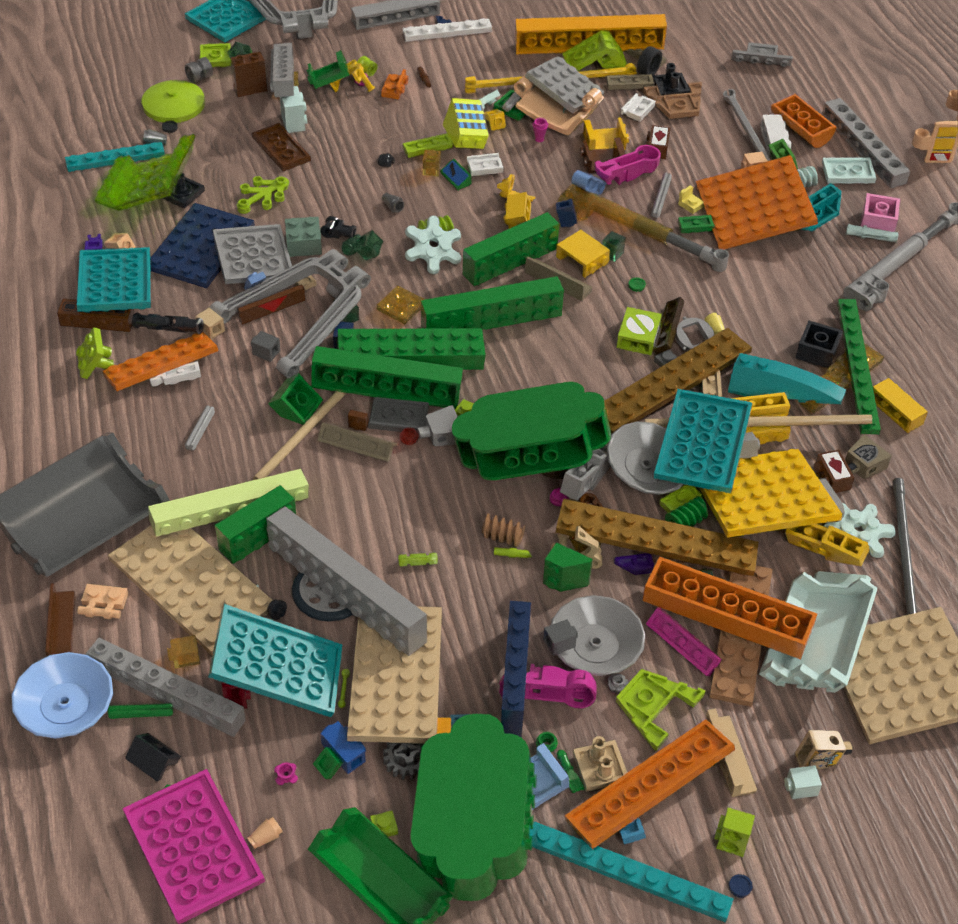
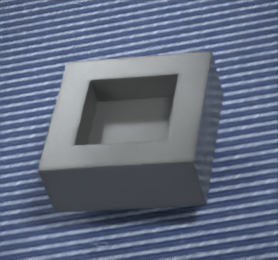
M667 350L655 356L654 362L662 367L677 358V356L670 350Z

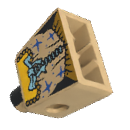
M809 730L797 748L795 755L800 767L816 765L817 770L836 766L843 755H850L852 753V745L849 741L843 742L838 731Z

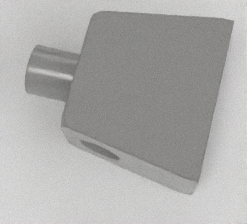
M453 405L427 414L425 416V426L417 428L419 439L429 437L433 446L454 445L452 424L458 416Z

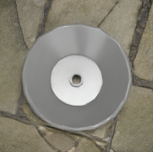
M633 422L622 425L611 435L607 445L608 462L616 476L629 487L644 493L665 494L676 491L683 485L654 478V471L667 428L655 423Z
M591 595L575 598L561 606L551 621V625L568 619L571 626H574L577 630L576 647L557 654L566 665L575 670H585L596 676L620 673L633 665L644 650L646 634L640 618L629 606L610 597Z

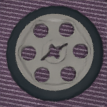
M299 572L292 585V597L301 612L310 618L326 622L343 620L353 615L346 606L340 605L335 609L330 608L329 604L333 602L339 603L337 599L325 593L318 584L314 587H307L306 583L311 581L309 577L304 573ZM317 597L320 599V602L313 604L309 600Z

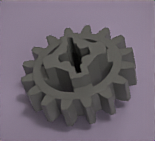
M387 742V749L383 750V763L387 766V772L393 770V777L399 774L401 775V780H404L406 776L413 780L414 774L418 776L421 750L424 743Z

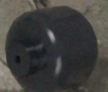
M390 153L380 154L378 157V164L381 167H391L395 163V159Z

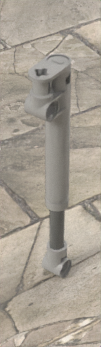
M951 203L948 210L941 214L936 222L923 232L915 233L845 287L843 290L844 297L846 299H856L857 307L864 311L871 310L874 303L884 302L889 289V284L884 279L926 247L928 241L941 230L958 224V203Z

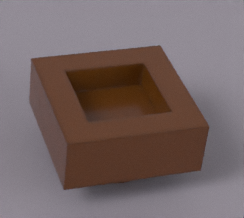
M350 409L348 413V427L367 431L369 423L368 413Z

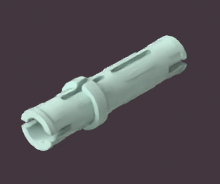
M848 224L846 235L860 236L862 239L872 238L894 243L898 240V232L868 228L866 225L862 227Z

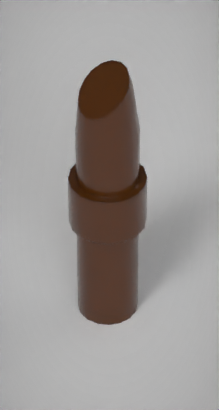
M421 66L418 67L417 71L421 80L430 88L431 82L427 73H425Z

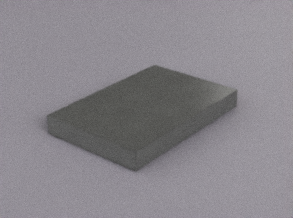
M374 397L368 429L417 434V428L425 426V416L429 411V403Z

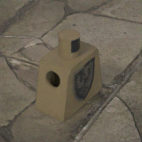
M864 434L848 451L845 461L852 474L856 473L861 478L866 479L887 469L892 455Z

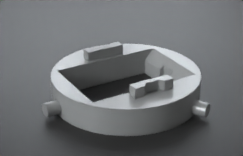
M684 316L675 333L676 341L683 351H689L699 344L693 346L683 328L696 324L703 338L707 340L714 336L712 327L702 319L686 318Z

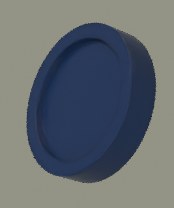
M743 874L734 875L729 882L730 892L739 898L750 895L753 888L751 880Z

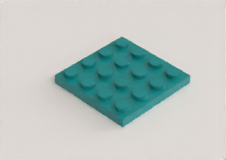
M208 0L184 13L185 19L224 43L266 20L258 9L247 0Z

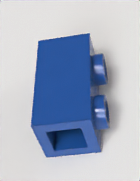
M337 721L323 729L321 732V744L324 748L330 747L343 761L341 767L349 774L366 762V748L361 742L347 741L348 727H343Z

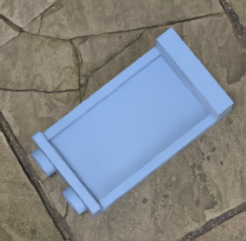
M544 743L536 747L537 754L531 757V763L535 764V774L537 775V787L533 788L535 808L569 787V776Z

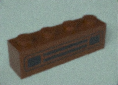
M65 298L62 299L57 312L60 326L89 329L94 327L100 330L131 332L133 326L132 317L135 314L134 309L77 312V299Z

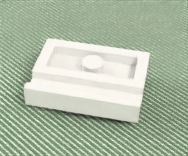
M636 93L621 108L620 114H627V117L640 122L655 107L656 101L644 96L639 97Z
M499 153L467 156L471 176L503 173V165Z

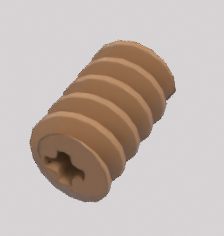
M487 513L482 526V534L484 533V538L486 539L491 536L493 541H496L499 537L500 543L506 540L507 545H511L514 541V546L519 547L523 540L526 525L520 528V522L518 521L513 526L512 519H510L508 524H505L504 517L498 522L497 515L490 520V513Z

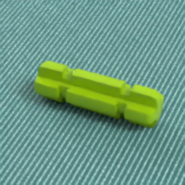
M418 553L410 554V556L401 554L398 556L399 566H407V564L418 566L426 565V563L436 565L438 563L437 553H429V555Z

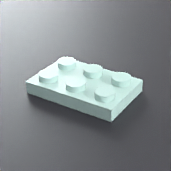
M870 158L822 159L827 183L867 184L876 182V175Z

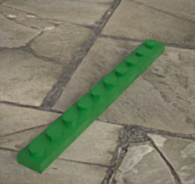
M838 299L837 306L843 330V340L857 415H872V424H859L860 434L879 435L881 428L856 299Z

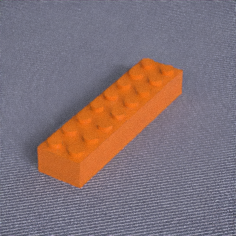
M660 556L645 585L643 595L644 602L800 660L817 618V613Z

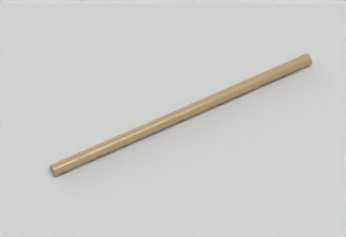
M336 391L258 471L253 480L267 477L346 393Z
M872 415L749 417L747 426L872 424ZM669 418L645 419V422L655 423L667 428Z

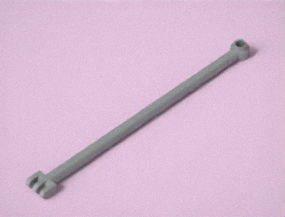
M728 89L729 96L727 90L723 92L724 100L730 103L756 151L763 152L767 161H771L736 100L735 90Z

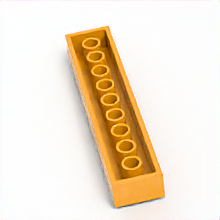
M665 14L516 19V54L564 53L601 30L610 31L622 51L629 49L644 50L649 46L661 50L665 47L666 17Z

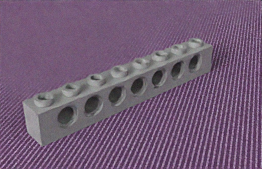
M292 43L274 44V49H271V92H274L275 97L294 96V56Z
M841 98L824 103L822 115L836 126V131L862 158L871 159L874 171L890 188L907 184L910 170Z
M98 638L86 652V655L102 663L113 679L162 703H172L173 708L232 737L237 734L246 721L243 706L106 640Z

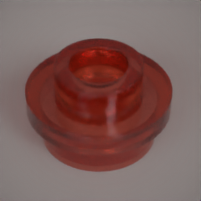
M405 428L400 434V441L405 445H413L419 439L418 433L413 428Z

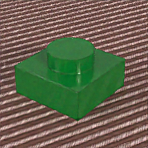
M325 747L313 765L325 779H331L341 767L343 761L330 747Z

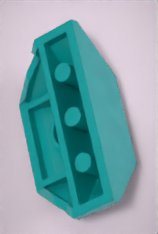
M830 183L810 195L809 200L817 216L818 224L800 230L813 232L840 214L842 191Z

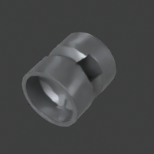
M206 57L184 66L186 76L191 83L201 81L202 78L206 79L213 76L212 65Z

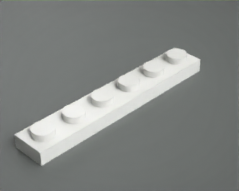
M489 19L403 28V36L406 42L492 32V25Z

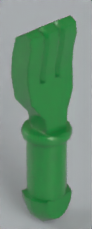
M562 749L558 750L557 759H559L563 770L569 776V790L571 793L584 790V785L578 774L573 771V766L569 762L567 753Z

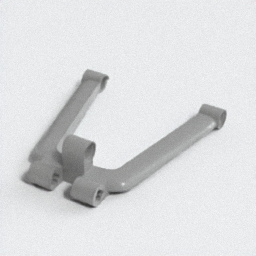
M250 0L268 22L274 25H281L283 33L296 32L297 39L312 38V28L313 30L328 28V19L336 15L338 0H323V5L319 8L283 12L278 10L269 0Z
M332 249L320 258L312 257L305 259L222 303L216 301L209 308L221 316L225 324L238 312V308L269 297L312 274H319L328 279L326 291L336 300L286 357L281 358L275 367L285 377L289 378L299 373V366L315 351V347L319 346L361 299L360 289L369 285L371 276L358 266L352 267L345 273L343 270L348 265V259L337 250Z

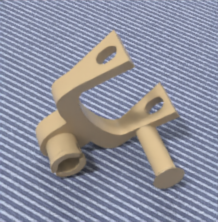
M577 526L575 540L589 546L581 554L593 559L592 569L600 568L603 557L599 542L593 539L580 526ZM558 534L559 544L567 547L569 536Z

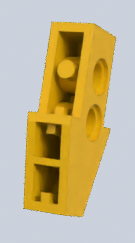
M813 524L787 528L785 531L788 543L823 555L828 561L862 566L870 550L868 542L830 525L827 528Z

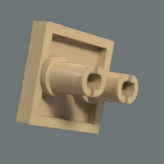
M597 736L593 739L592 745L573 749V756L586 792L605 788L627 773L615 740L605 742L603 737Z

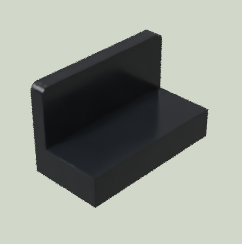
M150 733L135 735L125 758L155 781H160L167 766L177 764L181 756Z

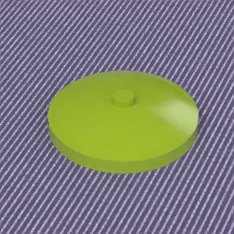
M169 80L157 83L147 89L142 96L144 113L149 118L162 123L166 121H175L176 123L188 121L199 115L205 106V97L201 88L183 80Z

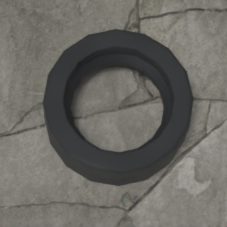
M651 46L644 49L637 63V72L641 75H655L662 61V52Z

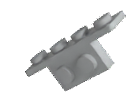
M748 42L747 51L733 50L731 60L765 63L766 65L776 64L786 67L791 66L793 56L777 55L778 45Z

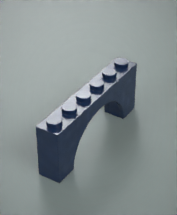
M510 601L501 724L504 734H514L522 738L531 602Z

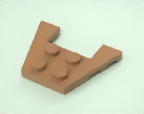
M702 82L688 83L690 93L661 95L657 86L644 87L643 93L649 99L656 101L655 105L669 119L699 116Z

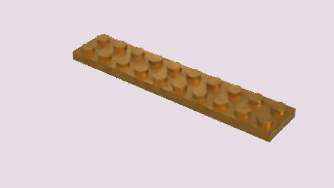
M726 328L604 400L611 435L622 425L637 422L675 399L678 389L690 390L700 384L702 380L708 379L709 376L715 375L719 370L721 371L735 363L740 353L748 355L752 352V347L729 328Z
M563 499L555 533L575 537L576 527L580 526L600 543L754 576L759 541L736 536L727 538L725 534Z

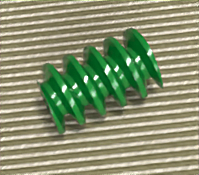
M696 496L694 499L667 513L664 519L668 522L694 527L696 523H701L702 519L706 520L708 518L707 507L704 500L700 496Z

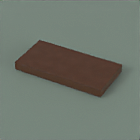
M280 123L252 132V138L283 172L311 161V156Z

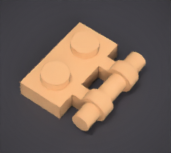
M87 584L81 600L82 605L86 607L79 606L78 614L90 618L100 616L109 620L120 618L121 611L115 609H124L128 589Z

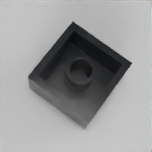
M808 320L799 342L795 359L830 369L840 345L843 330Z

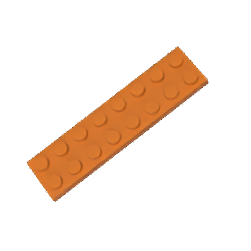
M705 719L565 815L566 822L593 849L735 751V746Z

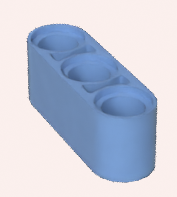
M579 170L574 173L571 181L573 185L598 195L604 191L606 186L604 180Z

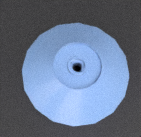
M72 652L49 655L32 664L18 678L11 695L12 712L20 725L36 736L57 739L77 735L94 726L108 710L113 696L112 677L102 663L88 655Z

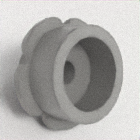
M622 674L611 675L608 678V687L615 694H619L629 683Z

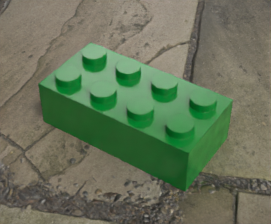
M279 485L217 523L215 530L219 551L234 564L243 560L253 551L259 550L269 542L267 518L283 507H287L296 514L295 499Z

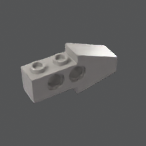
M607 445L593 450L592 457L586 464L577 468H571L565 473L560 493L577 501L589 489L594 490L611 466L608 462Z

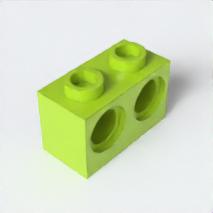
M728 807L726 816H720L714 838L719 840L716 849L743 857L750 838L755 815Z

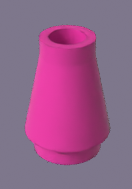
M536 118L532 124L535 141L543 142L548 123L544 118Z

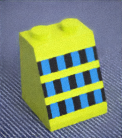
M452 98L443 127L454 146L457 148L484 149L489 135L481 101Z

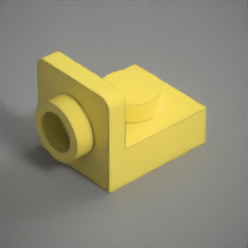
M690 185L679 193L678 205L694 214L704 207V202L692 194L693 187Z

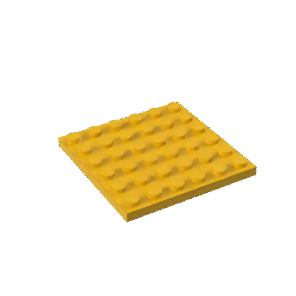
M799 449L758 454V456L751 458H739L731 493L699 487L727 538L842 520L841 511Z

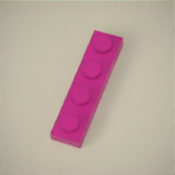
M657 607L647 621V626L706 676H711L714 669L721 662L722 659L662 608Z

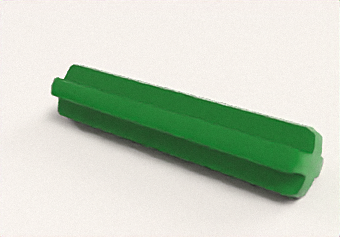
M172 703L114 705L108 707V717L110 719L173 715Z

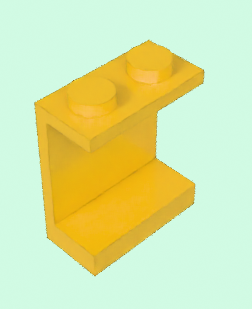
M621 117L618 118L617 128L593 129L591 121L584 120L583 135L589 150L613 148L614 138H621L624 150H626V145L629 143V134H626V125L623 124Z
M583 230L577 231L557 244L556 257L562 260L569 255L583 265L582 276L584 278L609 263L610 249Z

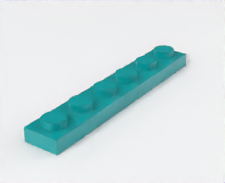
M154 142L132 147L71 155L65 157L68 172L165 157L162 142Z

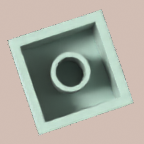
M294 86V96L280 97L281 116L285 129L289 133L305 131V124H307V116L304 114L307 108L303 99V93L299 92L298 86Z

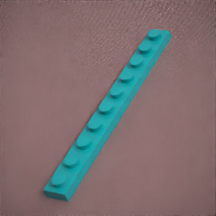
M534 821V828L530 829L532 847L722 922L726 923L734 898L600 846L592 849L584 840Z

